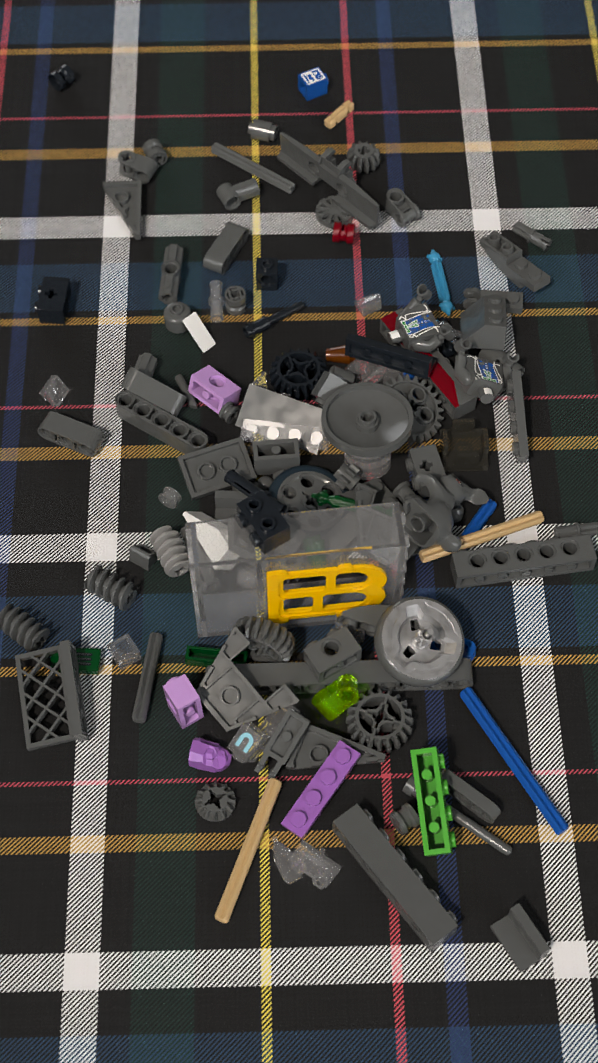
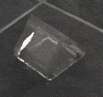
M380 293L367 295L354 302L363 317L382 309Z

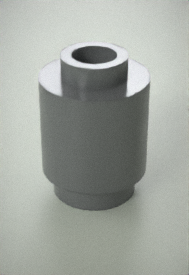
M254 119L253 122L249 123L248 134H250L251 139L265 142L276 140L278 126L274 125L273 122Z

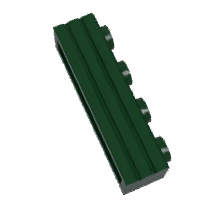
M187 645L185 663L189 666H210L221 649ZM248 651L240 652L232 659L233 663L247 664Z

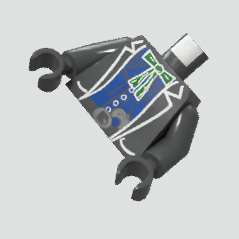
M420 284L417 287L418 296H414L396 317L395 330L387 333L391 345L402 342L405 349L430 353L437 347L442 346L444 339L452 340L455 333L452 331V326L449 323H445L440 327L427 303H422V300H429L432 297V292L429 289L423 294L427 289L425 284Z
M463 338L454 343V349L458 352V355L455 357L454 376L461 383L467 395L478 397L482 403L488 404L505 390L506 379H509L513 371L511 366L519 360V354L517 353L513 359H510L511 351L506 353L502 358L505 366L502 367L501 363L465 354V351L471 348L472 343L470 339L462 343Z

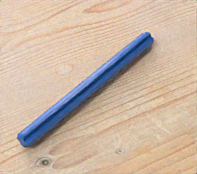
M471 687L463 689L460 692L461 699L557 835L566 832L569 825Z

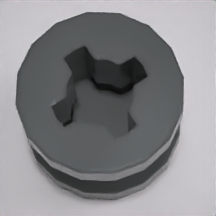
M404 803L400 810L389 813L393 826L402 836L408 833L409 828L420 825V819L409 803Z

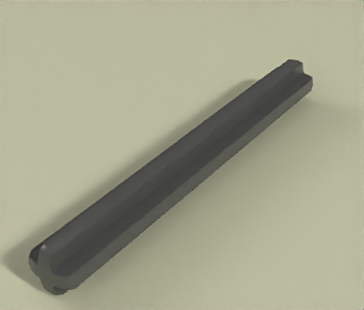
M215 142L211 147L213 154L289 194L296 188L294 182L218 142Z

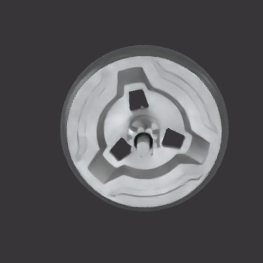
M412 596L393 603L379 618L374 633V647L382 667L397 681L413 687H429L443 682L455 672L464 654L465 640L459 620L447 606L428 597ZM416 620L420 629L412 631L410 621ZM432 641L440 644V650L430 649ZM405 650H406V654H410V655H411L410 658H407V657L403 654V652H404Z

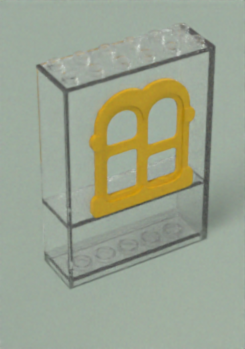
M399 502L280 513L290 526V540L266 554H263L259 547L255 548L252 545L248 536L249 533L245 528L241 529L235 518L185 523L198 638L230 635L235 623L244 616L262 617L274 623H279V626L286 627L287 629L339 623L337 622L338 616L345 610L366 605H392L404 596V573L407 572V548H410L408 533H404L403 526H406L405 512L400 511ZM344 573H363L367 575L336 579L337 575ZM315 576L326 577V580L283 584V581L287 579Z

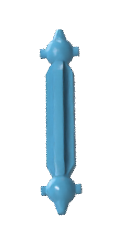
M432 249L431 253L427 254V258L431 263L439 301L441 302L439 307L447 316H450L451 311H454L455 307L450 301L451 298L441 263L442 258L439 253Z

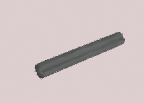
M152 632L149 635L132 714V720L135 723H144L146 721L163 641L161 633Z

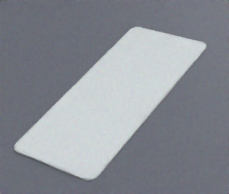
M193 312L183 320V323L203 353L216 344L196 312Z

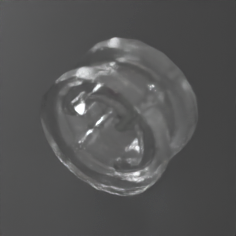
M168 486L158 496L160 502L171 509H174L177 506L176 502L182 499L175 489Z

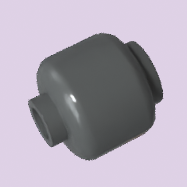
M183 302L168 304L163 312L167 330L176 334L188 331L183 323V320L191 315L188 305Z

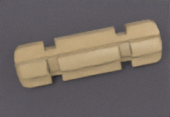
M346 100L324 119L325 127L332 129L348 113L354 110V103Z

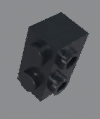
M263 489L236 503L237 514L235 519L241 529L245 528L247 530L252 545L255 548L259 547L263 554L290 540L289 524Z

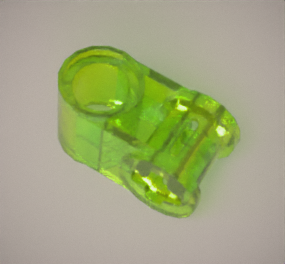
M349 674L339 676L338 679L315 694L311 702L312 705L328 721L336 719L359 699L356 678Z

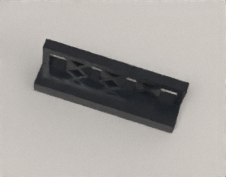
M349 333L346 337V356L421 378H429L437 361L436 357Z

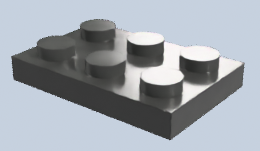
M242 437L177 457L192 501L215 494V490L224 491L232 488L229 483L224 481V477L230 469H234L251 482L257 479Z

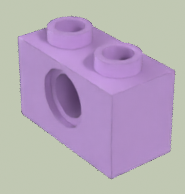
M208 365L191 375L188 391L219 415L221 408L227 402L231 401L234 403V406L238 404L241 388Z
M183 674L180 677L176 676L168 680L166 685L163 686L167 705L181 728L184 729L203 718L200 697L187 676Z

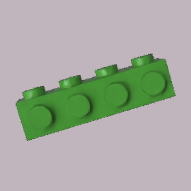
M437 747L410 750L424 856L453 854L452 848L457 847L455 832H450L448 822L453 821L451 805H446L445 795H449L447 779H442L441 769L446 768L444 753H439Z

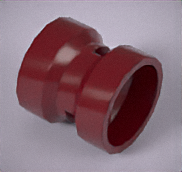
M335 221L332 242L339 243L340 241H345L347 244H353L355 224L349 223L344 225L341 222Z

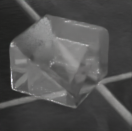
M128 633L107 644V648L120 670L141 660L140 651Z

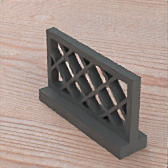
M70 640L59 642L60 645L15 655L26 748L28 751L75 740L79 742L89 740L76 647ZM58 653L59 661L54 668L44 663L50 654ZM33 659L37 664L28 674L23 670L22 661ZM42 665L51 671L43 683L34 677ZM55 674L62 678V684L57 691L47 686ZM31 680L41 685L33 697L26 693V687ZM45 688L54 694L46 706L37 701ZM58 698L64 700L66 706L60 715L51 710V707ZM34 703L44 708L36 721L29 717V710ZM48 712L57 717L49 730L40 724ZM61 721L68 724L69 735L59 737L54 734ZM37 727L47 732L42 741L33 743L32 734Z

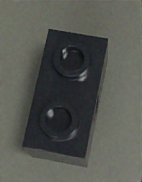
M44 276L42 285L38 287L39 301L35 302L34 308L40 323L65 325L72 293L69 278Z

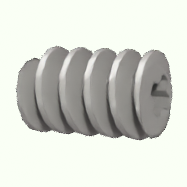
M166 525L156 529L150 535L149 540L153 545L154 551L157 553L156 555L162 567H164L166 575L178 577L193 568L194 563L190 560L189 553H186L187 549L182 545L183 541L179 538L178 531L172 530L171 526Z

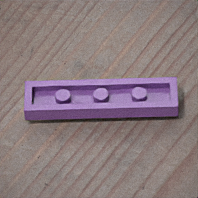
M339 740L283 819L281 825L303 840L355 766L361 754Z

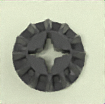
M217 781L210 784L205 783L204 787L198 790L195 798V807L198 814L211 822H218L228 818L233 813L236 805L234 791L227 784L218 783ZM211 794L215 795L216 798L221 797L219 800L220 809L214 803L208 804L211 802Z

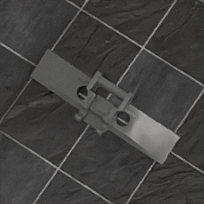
M280 133L281 151L277 156L280 162L312 186L323 179L338 191V195L332 198V201L368 229L379 225V205L356 184L353 178V171L348 168L351 165L349 160H343L336 167V158L332 156L336 151L333 148L329 147L319 156L287 134Z

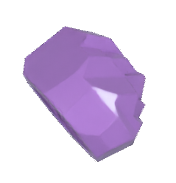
M195 737L190 748L188 762L189 766L215 773L225 770L230 765L232 755L228 749L220 746L218 743Z

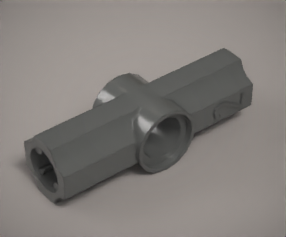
M170 244L168 247H165L159 289V301H162L164 304L177 302L184 253L183 248L178 246V244Z

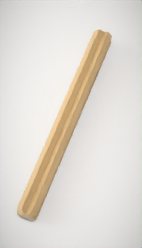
M535 511L461 536L459 538L462 544L459 550H464L541 524L544 521V516L541 511ZM434 545L422 549L419 552L421 562L426 563L452 553L445 552L440 545Z
M270 778L268 780L215 913V919L219 922H229L281 790L282 782L278 779Z

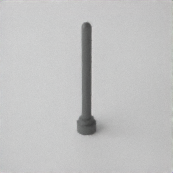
M413 774L406 782L402 791L410 797L413 795L417 798ZM451 806L454 821L504 855L512 853L510 845Z

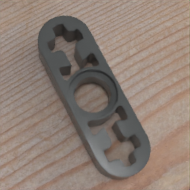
M447 768L441 769L442 779H447L450 796L487 823L492 824L497 819L501 811L495 803Z

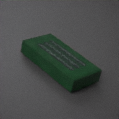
M76 648L79 673L99 675L102 656L101 649ZM58 653L51 654V668H54L59 661Z

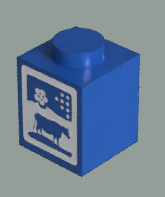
M319 67L298 74V90L307 101L327 94L329 79L326 73H323Z

